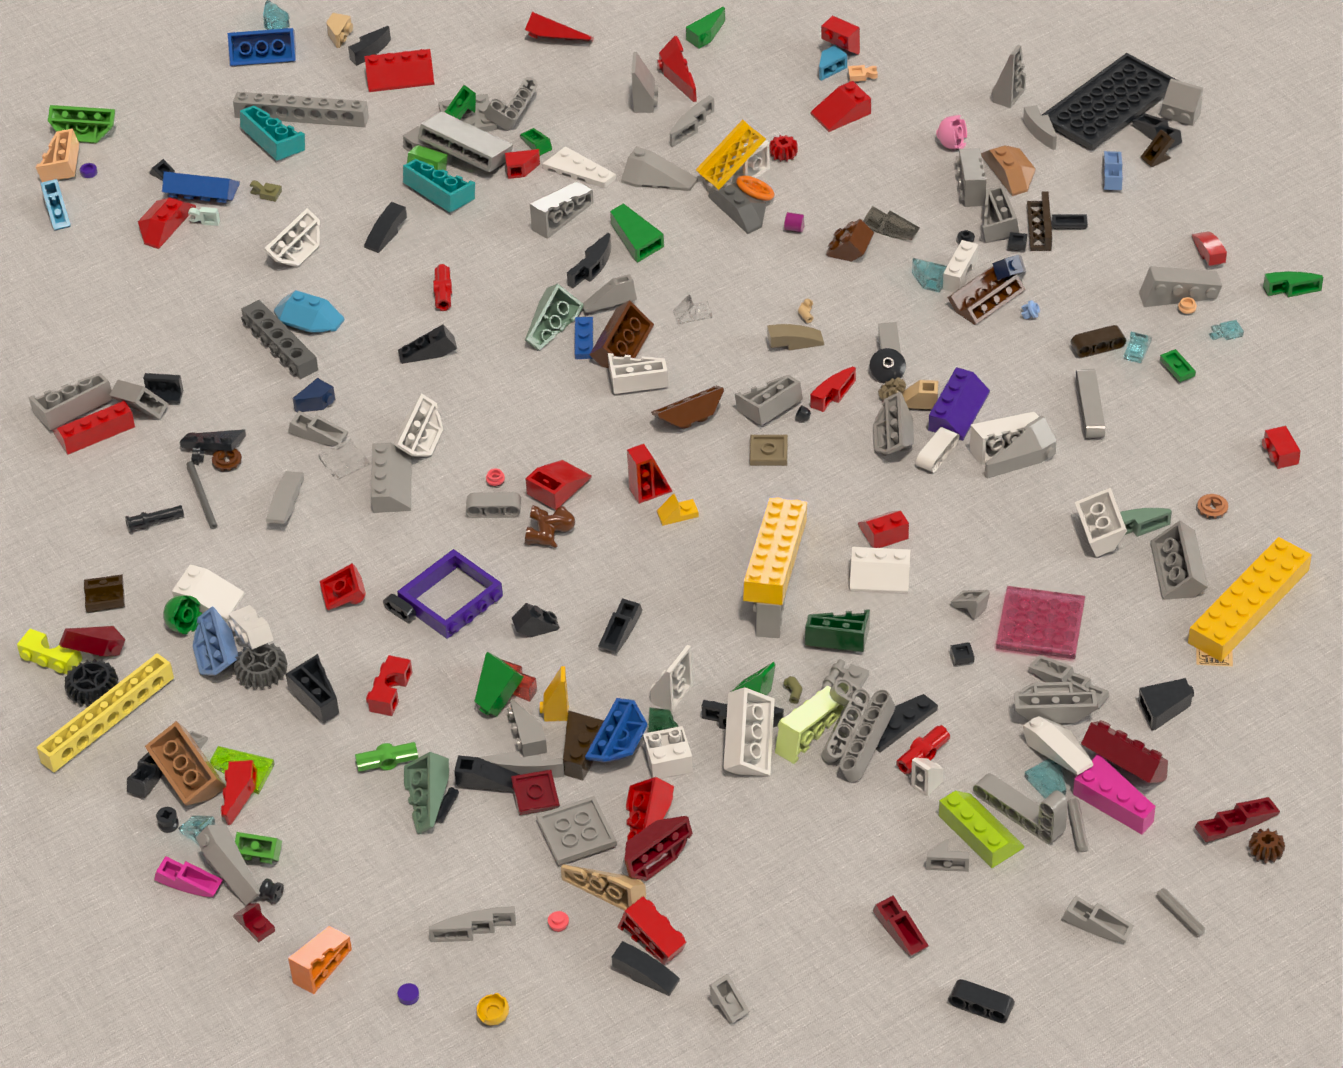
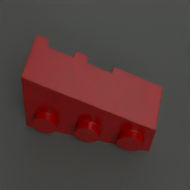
M645 444L627 449L629 490L639 504L673 492Z
M644 896L624 911L617 927L621 931L624 929L629 931L633 935L631 939L635 942L640 940L647 946L645 950L663 965H666L678 955L687 943L683 934L680 931H676L670 925L669 919L661 915L656 910L654 903L647 900Z

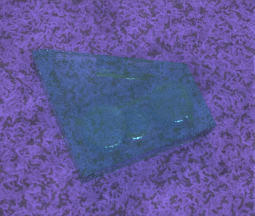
M1047 759L1025 771L1024 777L1045 799L1055 790L1066 795V785L1061 765L1053 760Z

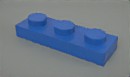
M575 317V360L593 359L589 355L593 349V317Z

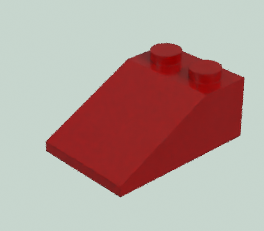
M850 81L838 86L810 114L828 132H831L870 115L871 97L854 81Z

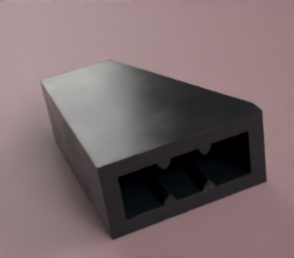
M1186 678L1139 688L1138 702L1151 730L1158 729L1189 708L1192 697H1194V689L1192 685L1188 684Z

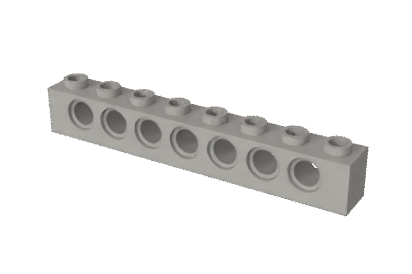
M237 92L233 100L235 118H240V110L251 106H256L269 113L271 118H278L285 122L366 127L369 118L367 101Z

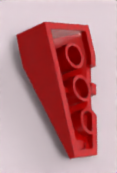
M534 12L531 13L525 28L529 32L528 35L536 39L539 36L554 39L594 40L592 36Z

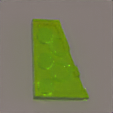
M218 746L210 760L212 767L225 774L229 761L253 760L257 768L256 788L253 792L259 795L275 765L274 759Z

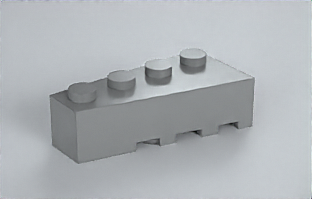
M785 598L783 605L753 603V612L757 613L756 637L780 638Z

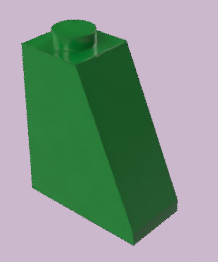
M487 652L474 700L480 706L479 710L487 716L490 713L498 716L524 676L497 656Z

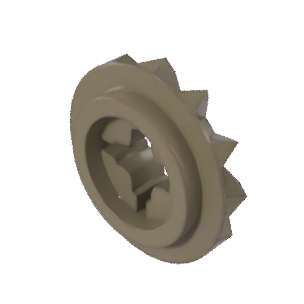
M892 378L890 381H886L884 385H881V389L878 390L879 397L884 400L898 392L903 393L906 388L904 379L896 378L894 380Z

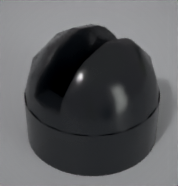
M801 405L795 418L803 422L810 419L811 412L807 407Z

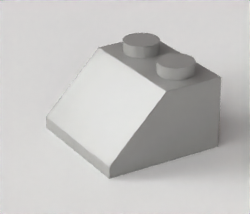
M1171 79L1162 103L1161 117L1193 126L1201 114L1203 87Z

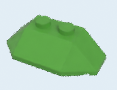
M50 105L48 122L56 132L73 129L78 142L98 143L114 126L116 110Z

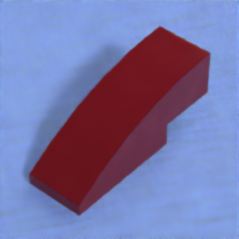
M894 895L875 904L872 911L889 935L910 957L929 947L907 910H902Z

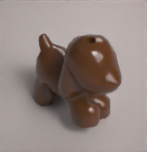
M532 505L530 518L537 521L538 531L532 527H527L524 544L550 545L557 548L558 545L554 541V532H569L575 526V517L564 506L557 508L553 515H548L547 511Z

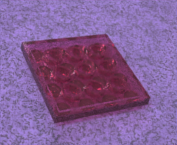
M1007 586L996 649L1075 659L1085 596Z

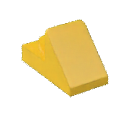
M675 493L657 510L662 526L699 517L694 500L678 502Z

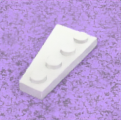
M567 147L561 149L542 164L545 170L553 169L557 174L561 175L566 173L571 175V178H582L587 183L606 188L616 180L615 173Z

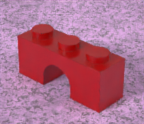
M388 655L386 661L381 664L380 674L378 677H375L373 688L366 697V703L369 705L370 712L393 716L399 699L397 689L391 687L407 686L413 673L410 659Z

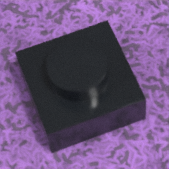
M1010 232L1008 249L1025 251L1028 234Z
M970 642L950 645L955 665L974 662L975 656Z

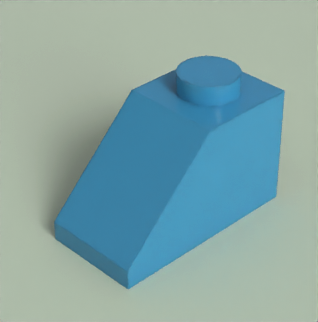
M836 45L822 51L819 64V80L821 81L847 68V54Z

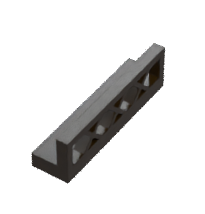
M1042 191L1041 201H1027L1030 251H1052L1049 191ZM1031 207H1041V209L1035 211ZM1037 217L1041 221L1037 223L1033 219ZM1039 229L1042 232L1038 235L1033 231ZM1039 240L1044 245H1034V243Z

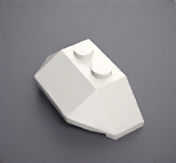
M307 208L264 248V251L278 263L298 267L320 246V220Z
M420 394L407 414L394 441L396 447L411 456L430 457L443 431L436 402Z

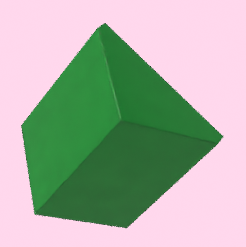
M772 662L743 679L732 691L745 687L767 695L772 690L776 664Z

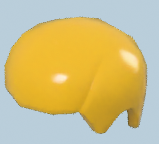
M497 992L486 995L479 1000L476 1007L477 1016L483 1023L489 1026L499 1025L506 1020L509 1014L507 999Z

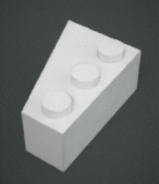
M608 353L609 372L614 394L668 387V372L664 358L642 356L641 359L631 358V355L615 357L614 354Z

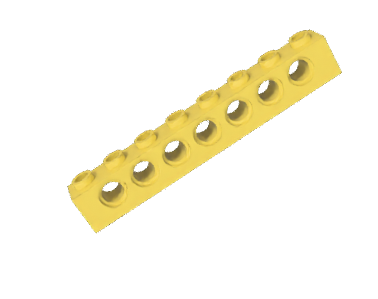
M158 653L151 657L38 745L36 748L40 762L52 772H56L174 679L171 663Z

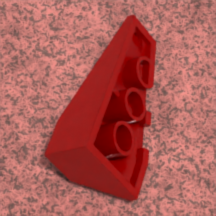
M674 36L659 52V60H657L658 69H661L663 75L690 100L697 102L696 86L692 74L688 70L687 59L683 57V47L678 36Z
M658 777L630 785L626 802V810L629 811L630 816L627 819V825L630 826L627 841L656 820L664 818L673 800V785Z

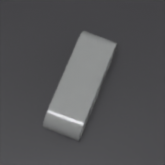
M516 492L470 493L466 500V515L471 518H513L519 516L521 510V496Z

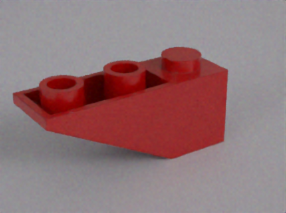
M253 760L229 761L228 769L225 770L226 787L223 788V798L225 801L224 805L221 806V816L225 818L228 825L233 823L256 788L257 768Z

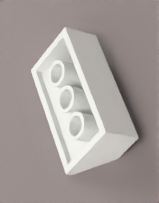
M745 687L728 693L723 770L737 775L770 776L774 698Z

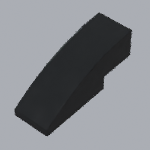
M387 25L359 37L360 42L348 46L350 60L358 66L365 62L364 56L377 55L391 41L389 26Z
M1146 113L1132 120V123L1152 141L1160 130L1165 131L1175 140L1169 149L1182 143L1181 131L1169 127L1168 120Z
M391 202L374 224L366 239L364 248L379 253L398 234L399 225L407 218L406 207Z
M624 598L621 599L616 613H612L598 645L599 648L617 653L622 648L642 613L640 603Z
M149 752L137 762V769L127 778V792L143 798L155 787L163 775V772Z
M624 941L620 943L612 955V967L630 974L633 981L667 996L671 995L680 981V978L662 963Z

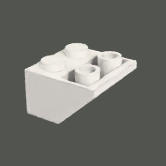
M683 726L643 734L652 778L658 777L661 779L693 772L692 754Z

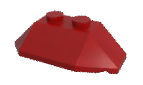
M174 198L157 200L138 221L144 245L160 249L189 216V209L196 208V205Z

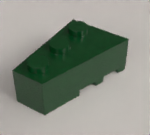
M870 609L864 610V613L852 614V611H846L844 615H834L833 612L808 614L805 626V645L864 652L870 628Z

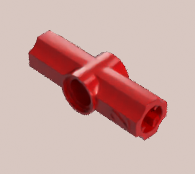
M439 264L435 268V280H433L435 305L441 311H447L451 307L452 281L450 279V267H447L445 264Z
M937 725L923 738L917 737L912 742L910 749L896 760V765L905 775L910 774L914 758H927L931 761L936 755L937 750L950 739L947 729L942 725Z

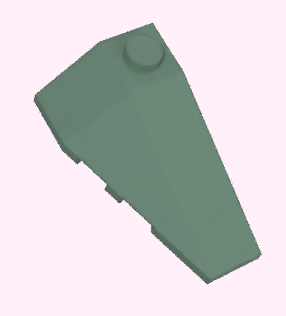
M558 283L546 288L538 303L525 341L538 351L541 350L559 332L563 331L566 326L573 322L575 317H578L584 304Z

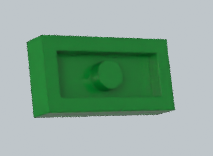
M1176 349L1160 355V361L1179 382L1195 377V369Z

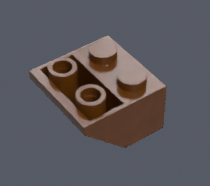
M861 219L855 222L851 221L843 229L839 228L835 231L833 240L828 244L829 248L826 255L831 258L852 262L864 255L874 232Z

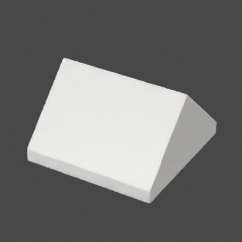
M764 141L743 164V175L757 178L770 169L768 141Z

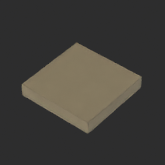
M750 435V466H787L788 435Z

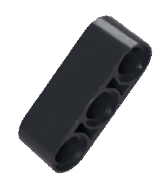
M963 979L956 981L948 997V1002L952 1006L998 1023L1007 1022L1015 1005L1014 999L1009 995Z

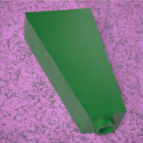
M624 203L610 211L612 227L637 263L664 247V234Z

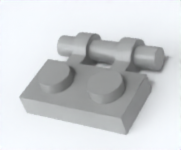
M839 659L831 667V673L825 677L821 689L823 690L827 686L832 687L837 682L836 678L838 676L862 688L869 676V670L850 664L849 668L845 669L843 668L845 661ZM837 687L838 692L845 694L841 687Z

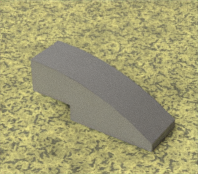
M1037 105L1024 107L1023 121L1028 130L1045 146L1055 150L1057 135L1049 116H1041Z
M897 322L878 323L880 349L891 348L901 353ZM886 361L885 365L890 366L891 362Z
M298 411L292 419L288 432L306 440L339 446L348 434L347 430L318 415L312 418L301 411Z
M1078 896L1072 899L1062 916L1063 920L1086 932L1121 943L1126 942L1134 925L1099 903L1093 906Z

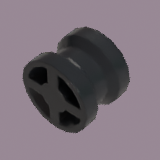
M163 807L157 812L156 818L159 829L162 832L171 833L178 828L179 820L174 808Z
M266 878L260 886L259 897L261 899L268 898L272 903H278L283 895L284 885L280 882L273 883L271 879Z

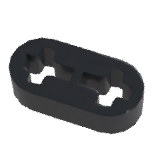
M390 594L383 600L385 608L405 622H409L416 616L414 608L395 594Z

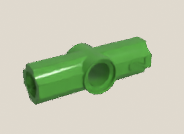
M415 742L397 746L383 743L376 750L355 754L359 772L379 767L382 770H391L397 766V763L412 761L418 758Z

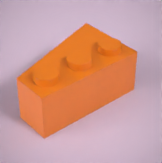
M328 926L291 955L288 961L293 984L315 994L352 950L350 936Z

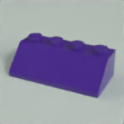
M958 367L955 368L929 414L928 431L936 433L943 427L959 434V440L963 441L990 393L989 388L974 372Z

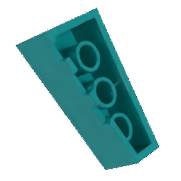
M256 106L240 110V127L276 161L305 150V133L294 131V127L290 125L285 126L280 119L271 118L269 113Z
M417 159L403 165V183L448 212H452L475 199V182L471 180L469 182L463 181L461 176L456 175L453 177L448 175V171L443 169L435 170L434 166Z

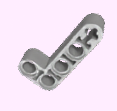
M526 77L509 105L499 99H492L485 110L486 118L503 129H512L538 86L537 81L531 77Z
M845 679L838 680L829 692L830 697L835 702L843 705L844 708L822 751V757L828 763H835L842 757L870 701V695L866 690ZM837 687H841L845 694L839 693ZM855 697H859L862 700V704L857 703ZM846 714H851L854 721H850ZM838 731L844 732L846 738H841ZM837 745L838 747L835 749L834 754H832V748Z

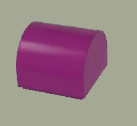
M787 212L784 229L803 232L805 227L804 215Z

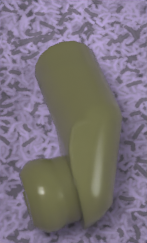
M789 676L784 679L783 684L787 689L792 690L789 701L797 704L803 688L796 677Z

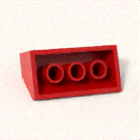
M430 49L364 56L369 92L435 85Z
M122 401L53 430V433L67 455L130 430L135 427L131 409L125 401Z

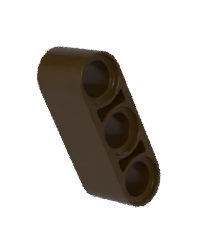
M1111 325L1079 333L1073 336L1070 342L1077 355L1085 358L1120 349L1126 344L1127 340L1117 325Z

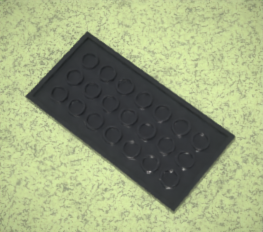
M1125 53L1041 116L1048 115L1055 130L1094 150L1133 119L1165 97L1170 80L1177 79L1129 53Z

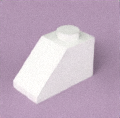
M914 758L912 760L911 786L928 797L943 782V768L927 758Z

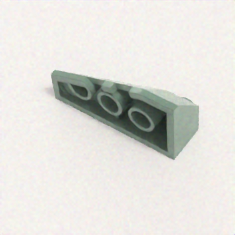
M428 752L404 765V786L410 794L408 801L409 804L413 805L414 811L412 816L418 834H422L434 827L449 779V758L433 752Z

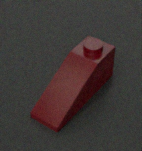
M114 626L66 628L59 645L63 648L99 656H118L126 639Z

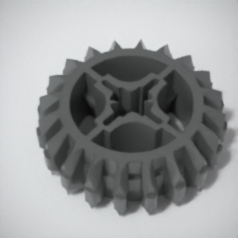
M266 643L254 649L243 647V652H238V657H235L237 660L233 666L236 678L241 682V685L245 684L247 688L252 686L254 690L257 687H261L263 690L265 686L271 688L273 683L278 684V681L283 679L288 663L286 655L280 649V646L276 647L274 643L270 645Z

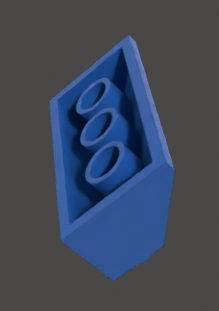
M293 28L227 33L230 66L296 61V40Z
M164 172L162 192L167 193V197L177 198L178 195H184V199L194 200L195 196L200 197L202 201H210V198L217 199L216 202L227 203V200L233 201L240 181L228 178Z

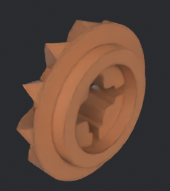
M1206 494L1198 500L1197 509L1200 510L1201 515L1206 514L1207 518L1213 516L1216 519L1217 516L1223 517L1224 513H1227L1228 502L1220 495Z

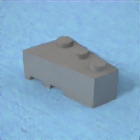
M1004 185L986 190L983 224L986 243L1009 237L1010 232L1019 233L1017 217Z
M786 375L767 382V385L761 388L752 387L751 391L747 393H735L737 411L762 426L803 400L801 383L790 375Z

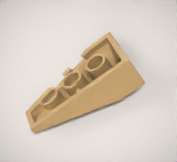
M564 864L561 866L563 881L624 911L642 896L646 898V886L639 879Z

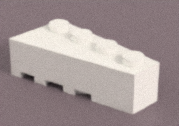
M1035 412L972 424L970 452L981 465L985 464L1001 448L1006 449L1010 445L1011 439L1014 436L1019 437L1025 431L1024 427L1039 416Z

